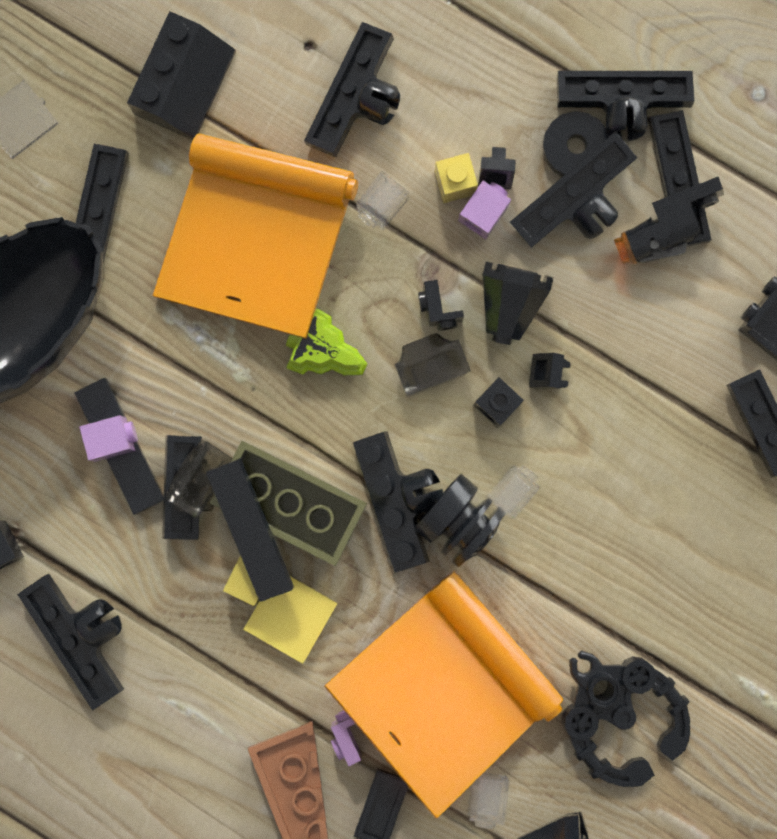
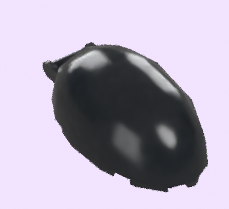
M60 217L30 222L24 225L26 229L10 237L7 234L0 237V404L26 393L58 368L91 324L104 280L103 250L88 225H80Z

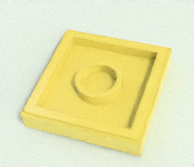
M290 576L294 585L293 590L262 602L259 601L243 630L303 664L338 603Z

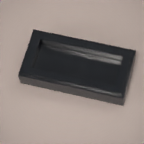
M377 768L357 823L354 837L359 839H390L408 789L407 784L400 776Z

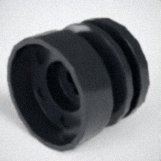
M462 473L448 486L439 501L430 511H427L413 528L429 543L438 539L442 534L448 537L441 553L446 556L457 545L460 550L451 561L457 567H460L465 561L476 556L497 532L500 521L506 514L499 506L487 517L484 513L493 501L489 497L477 506L473 505L471 501L478 487Z

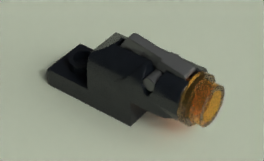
M717 176L653 202L652 205L657 219L652 220V217L636 227L622 232L621 237L614 239L623 265L632 262V264L638 262L646 263L685 254L687 244L692 242L701 233L692 208L699 206V209H704L719 202L718 197L724 195L719 177Z

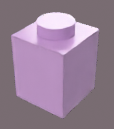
M482 181L461 211L458 222L486 240L509 207L511 199L507 197V191L496 183L491 182L489 185Z
M119 415L79 427L89 461L97 462L135 451L133 442L138 441L137 433L133 422H127L126 417Z

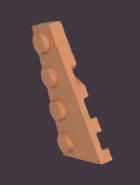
M313 721L249 746L248 752L282 839H329Z

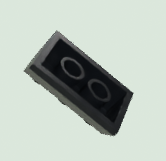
M169 11L127 104L134 115L193 140L204 123L236 50L201 24Z

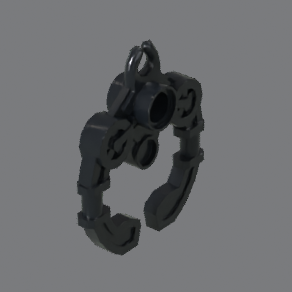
M581 650L578 653L579 659L589 661L590 669L585 673L579 672L578 660L576 658L569 660L570 673L578 686L574 702L566 707L561 719L564 730L568 733L570 742L575 750L574 755L579 761L582 760L590 769L588 773L593 779L600 778L608 783L622 787L642 786L655 776L649 762L645 758H631L621 767L611 765L606 758L600 761L593 752L597 746L590 738L598 730L599 720H606L622 730L630 729L636 722L631 694H643L652 688L655 696L661 697L664 695L670 703L666 710L671 715L672 726L660 735L657 747L665 756L673 761L686 751L689 742L690 716L687 705L690 701L685 695H680L674 687L676 683L671 677L667 678L642 657L632 656L625 659L622 664L603 665L595 655ZM606 680L607 689L600 695H594L595 685L599 681Z

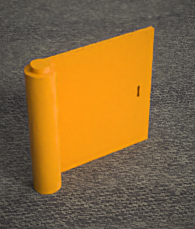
M198 133L194 137L189 151V163L193 168V172L152 296L306 339L349 200H354L357 194L358 180L354 179L352 171Z
M455 571L451 572L324 685L327 691L434 818H438L534 722L540 721L543 718L549 722L563 709L560 705L563 697ZM388 732H390V733L395 737V739L398 741L399 745L397 744V742L394 740V738H393Z

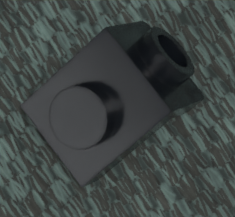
M438 279L425 281L423 285L424 291L418 292L420 311H427L429 327L437 326L438 331L457 328V323L462 322L464 319L463 310L443 313Z

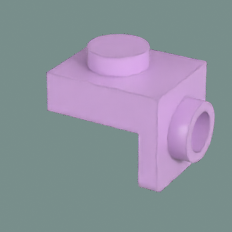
M343 710L335 715L337 720L332 722L331 729L336 739L331 740V744L338 759L345 758L348 766L361 761L362 754L350 730V726L355 723Z

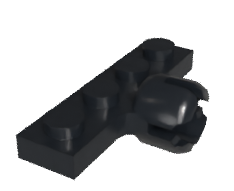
M364 22L361 23L304 139L307 146L337 157L353 122L357 118L364 117L381 125H385L393 119L394 115L388 113L389 108L393 110L398 109L401 95L397 86L377 78V73L394 40L392 33Z
M558 71L556 77L557 108H601L606 113L607 134L611 136L616 131L622 138L621 130H625L627 126L628 141L637 140L645 134L648 127L647 109L692 108L695 101L693 71Z
M615 131L512 219L510 223L531 248L567 219L572 221L586 238L593 239L598 237L604 230L591 215L595 213L606 227H610L618 218V211L604 196L603 188L635 161L637 156Z
M388 431L353 442L394 572H400L430 562L422 536L413 528L417 524V516L430 511L443 496V489L425 493L424 487L440 482L436 473L431 469H423L408 475L403 474L399 468Z
M50 574L44 575L17 594L92 711L124 690V687L101 652L102 645L117 636L122 629L119 615L105 622L101 620L102 617L114 610V607L109 602L98 599L80 611H75Z

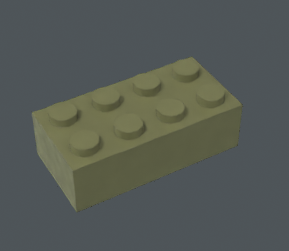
M241 441L231 461L241 458L272 534L336 566L368 503ZM214 494L210 503L220 508Z

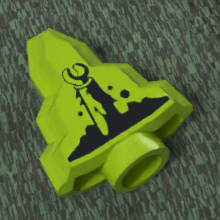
M318 308L314 312L307 338L289 335L286 346L293 349L286 369L302 375L308 371L322 375L330 370L344 376L363 375L368 365L356 348L344 342L343 332L332 325V317Z

